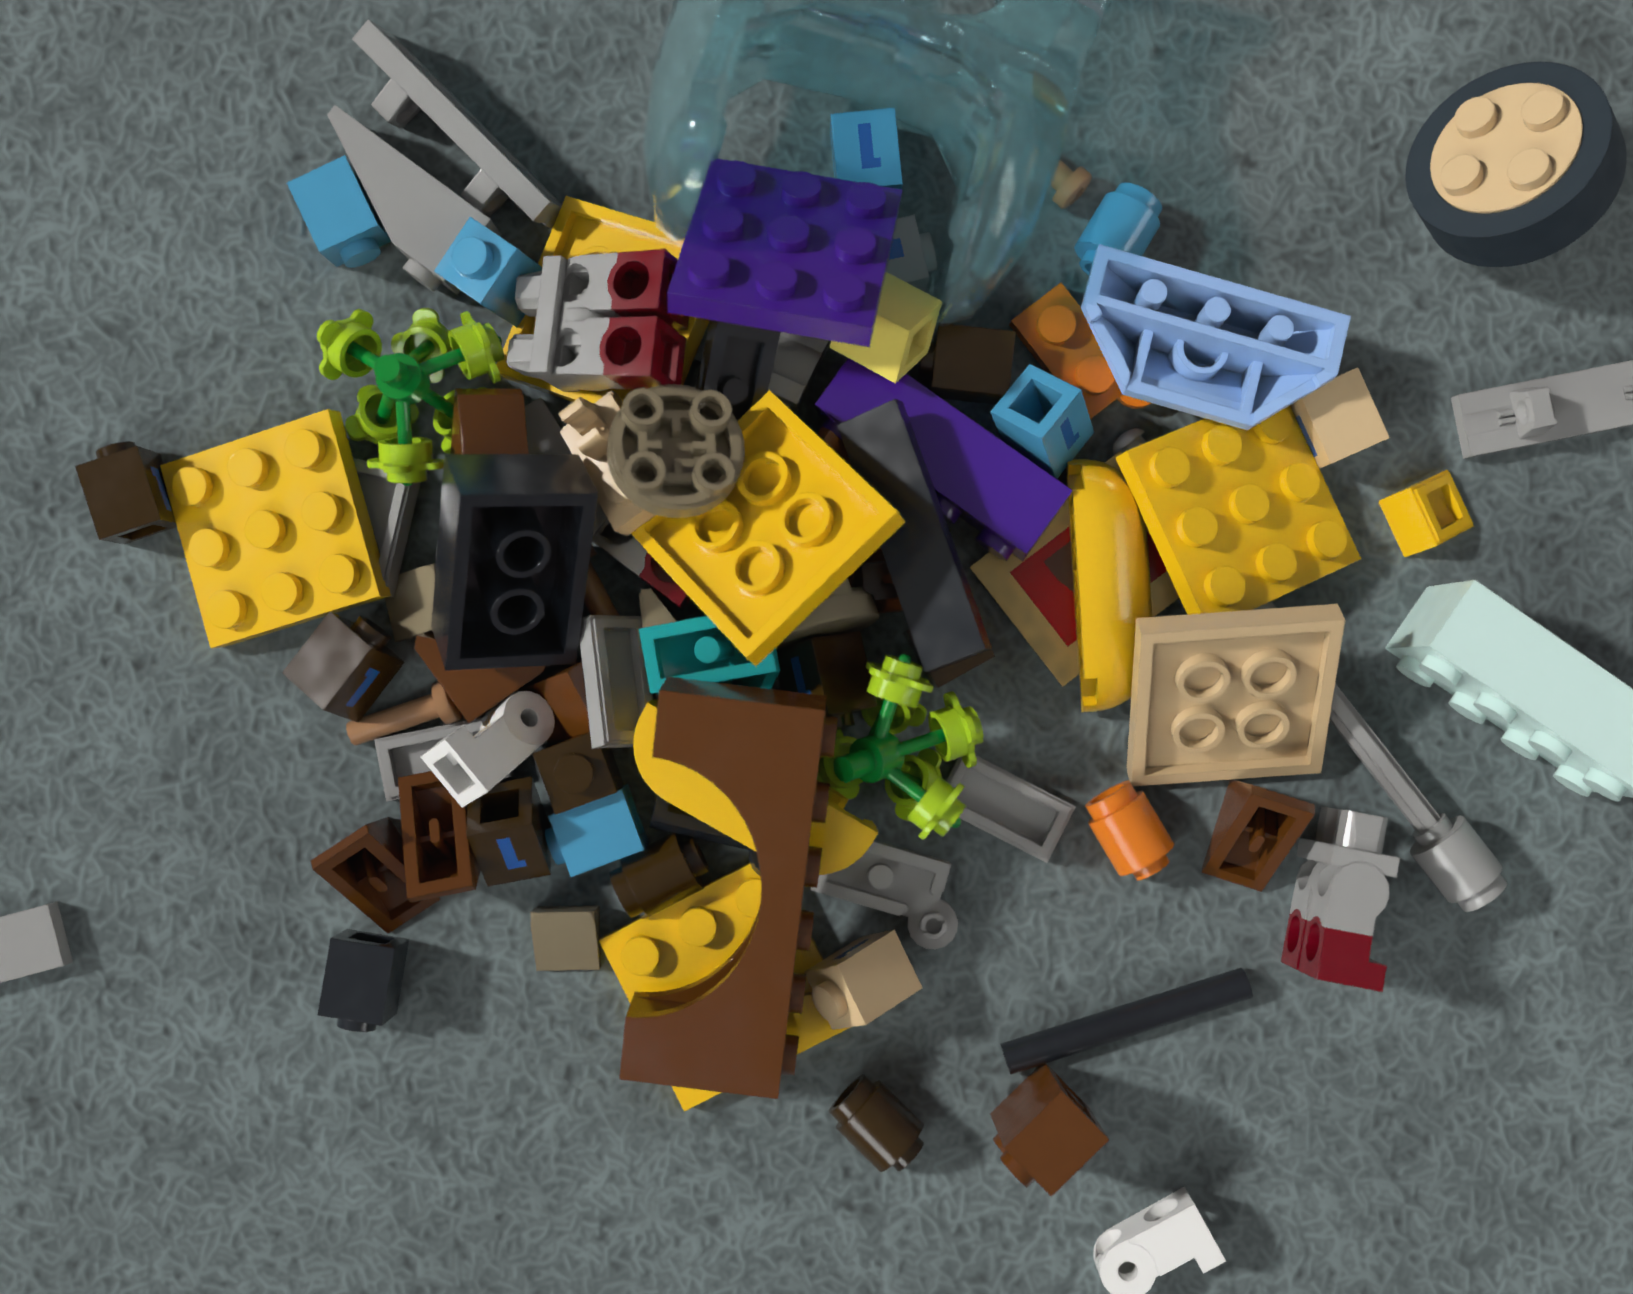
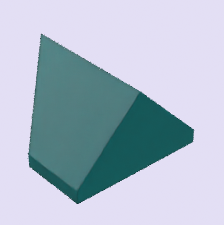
M708 616L639 628L650 694L656 693L659 695V689L667 677L771 689L780 672L776 648L755 666Z

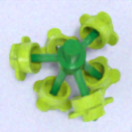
M420 308L412 316V325L405 332H398L392 337L391 349L394 354L382 356L381 339L371 329L374 323L373 317L363 309L355 310L349 318L343 320H326L320 326L317 332V341L320 343L323 351V360L319 365V371L324 377L329 380H336L344 373L349 377L358 378L374 369L377 386L366 385L359 389L357 393L358 408L355 415L349 416L346 419L344 425L346 434L352 440L361 441L365 439L378 444L379 458L368 459V468L382 469L384 473H387L388 482L402 483L404 486H411L413 483L426 481L427 470L443 469L444 459H433L432 440L423 437H412L411 424L416 422L419 415L416 403L423 400L435 408L433 426L440 435L445 437L441 444L442 450L450 454L455 390L442 397L430 389V383L440 382L445 376V369L456 364L459 365L468 380L487 373L493 383L501 381L496 362L504 359L501 346L502 339L496 334L490 323L483 325L480 322L476 323L470 313L465 311L460 313L463 325L448 330L440 323L439 315L435 310Z
M885 654L882 664L867 661L865 668L869 669V673L872 674L867 692L875 695L877 701L876 707L861 711L865 722L871 727L869 734L856 739L850 736H843L841 729H838L836 732L833 758L820 756L817 780L830 783L831 788L851 800L858 795L859 784L863 781L875 783L885 779L886 793L896 803V815L900 819L911 821L922 830L918 837L922 840L932 830L943 837L951 827L958 828L961 825V818L959 816L967 805L957 798L965 785L959 782L954 788L942 778L939 767L942 759L948 762L960 757L967 768L976 766L975 745L981 744L984 739L982 724L976 711L971 706L962 708L956 694L950 691L944 693L943 696L945 707L931 711L928 715L930 732L900 742L894 734L904 731L909 725L913 727L920 726L925 721L927 710L923 705L919 704L922 691L932 693L934 685L929 684L928 679L921 677L923 666L912 662L907 654H902L899 657ZM935 746L937 751L930 749L929 747ZM920 751V752L918 753V756L908 755V754H911V753Z

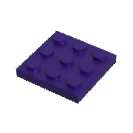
M711 157L667 292L668 313L870 347L899 216L902 189L878 186L869 182H854L813 175L804 171L795 172L748 164L738 160L729 161Z

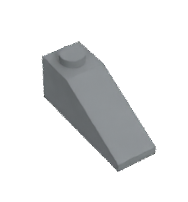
M334 105L327 116L391 242L409 259L402 269L433 292L441 283L457 295L460 289L438 275L434 270L469 217L471 216L500 237L501 233L490 218Z

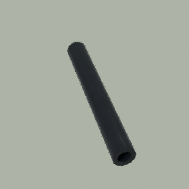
M1237 968L1001 1043L1000 1046L1011 1075L1253 998V993L1243 968Z

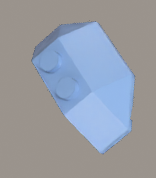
M1101 244L1098 245L1081 305V310L1122 395L1244 430L1253 428L1329 383L1338 375L1351 316Z

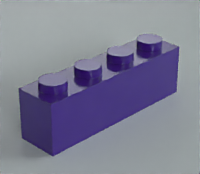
M848 358L815 403L818 416L824 420L821 427L823 426L831 430L842 440L837 425L893 399L903 401L946 521L954 524L959 517L980 531L975 540L989 552L1004 561H1007L1011 554L1024 561L1066 503L1073 490L909 375L905 374L895 384Z

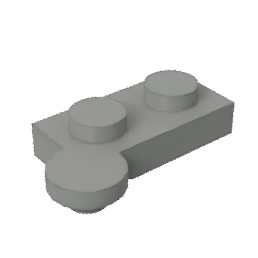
M874 840L867 852L855 863L840 871L819 875L818 887H811V891L897 916L903 915L908 917L907 927L911 938L916 944L925 949L936 950L945 947L954 939L957 933L958 919L956 913L948 902L940 899L952 865L946 860Z

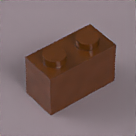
M1047 1063L1038 1066L990 1113L998 1132L993 1141L1003 1152L1000 1159L1024 1186L1028 1188L1036 1181L1051 1197L1109 1141L1108 1136L1088 1105Z

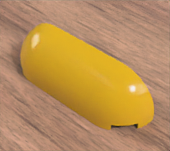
M1075 459L1067 462L1066 480L1067 487L1073 490L1068 498L1081 713L1111 709L1131 698L1136 618L1153 617L1147 526L1122 472L1109 464L1097 460Z
M650 700L638 719L633 739L635 761L644 781L665 801L756 851L752 836L743 818L721 790L699 773L683 765L652 757L658 700ZM831 787L829 789L825 823L812 822L809 846L822 847L819 875L834 873L855 863L867 852L878 835L877 826L872 820H862L844 810L849 799Z

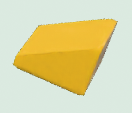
M1448 469L1379 501L1404 557L1436 547L1474 526Z

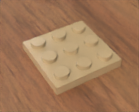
M1338 604L1136 618L1127 753V774L1132 786L1321 773L1345 625V618Z

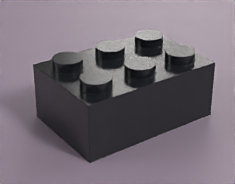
M444 454L431 627L445 671L576 664L599 495L579 454Z

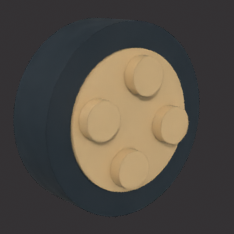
M1554 62L1520 63L1494 70L1474 79L1438 106L1423 124L1411 146L1406 164V189L1414 209L1433 239L1446 253L1458 260L1476 266H1517L1545 258L1560 251L1579 239L1601 219L1611 206L1622 185L1627 164V149L1622 131L1607 96L1593 78L1565 64Z

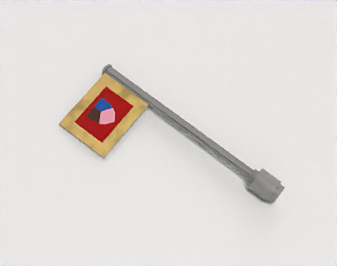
M1133 428L1122 433L1113 445L1114 456L1105 463L1121 471L1115 458L1129 449L1146 443L1141 436L1145 431L1140 428ZM1067 500L1024 561H1021L1013 554H1011L1007 561H1004L989 552L969 567L1062 687L1079 675ZM1147 528L1152 614L1155 617L1177 600L1179 595ZM1270 601L1253 610L1271 609L1276 607ZM1335 683L1329 721L1415 829L1413 837L1417 842L1410 849L1412 857L1449 903H1457L1464 912L1477 910L1493 901L1507 886V881L1500 874L1503 869L1502 864L1464 816H1455L1449 819L1445 813L1438 814Z

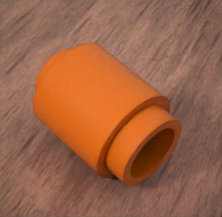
M1129 780L1108 788L1086 803L1085 807L1092 817L1088 821V825L1119 876L1133 873L1136 880H1143L1156 874L1170 863L1166 854L1175 844L1143 791L1136 792Z

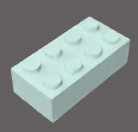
M1469 580L1428 586L1385 647L1386 650L1401 659L1396 668L1406 677L1422 686L1431 687L1434 682L1453 695L1448 704L1466 718L1483 724L1487 719L1505 731L1501 741L1513 751L1531 760H1536L1538 756H1541L1558 768L1553 777L1570 790L1586 797L1591 792H1597L1614 801H1620L1623 796L1633 798V689L1478 581Z

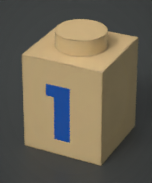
M1358 367L1336 376L1329 383L1290 405L1319 469L1390 438Z
M895 930L863 936L804 971L812 987L814 1005L818 1012L828 1020L832 1030L867 1025L923 988Z

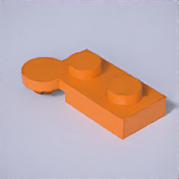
M1062 282L1011 320L1009 326L1013 331H1016V335L1045 372L1082 390L1090 419L1116 399L1123 406L1132 409L1144 408L1152 404L1122 395L1081 307Z

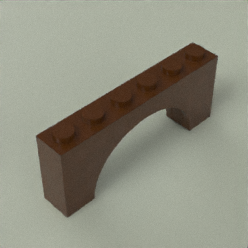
M667 677L659 689L652 757L683 765L699 773L721 790L736 807L752 836L757 851L761 873V903L752 927L743 942L720 967L694 983L672 990L659 992L635 991L625 1018L620 1080L778 1099L781 1074L795 1075L799 1036L786 1034L789 1013L802 1014L807 974L794 972L796 950L810 951L814 911L801 910L804 886L818 887L822 847L809 846L812 822L825 823L830 789V783L818 782L817 775L820 756L829 758L834 756L838 717L825 716L827 696Z

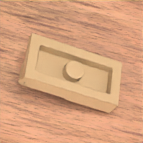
M613 390L594 404L579 397L559 413L561 420L567 424L560 433L571 453L579 454L599 493L598 502L614 531L628 536L656 514L650 513L631 502L618 488L609 470L607 443L610 427L617 412L623 406V401L618 393Z

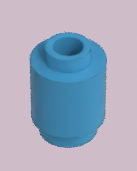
M1127 182L1120 183L1115 192L1105 194L1074 246L1076 254L1081 259L1079 265L1087 275L1090 274L1095 252L1099 244L1143 256L1160 227L1158 216L1162 211V204L1156 196L1139 185Z

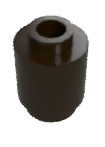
M671 833L648 845L645 850L622 858L621 866L610 871L609 876L621 905L626 913L633 918L643 912L647 916H651L704 889L701 876L710 872L703 852L693 837L683 841L679 834Z
M864 1074L857 1077L838 1096L829 1109V1113L838 1121L836 1129L879 1172H883L891 1166L897 1171H901L912 1162L924 1145V1142L918 1137L924 1124L881 1081L878 1080L872 1083Z

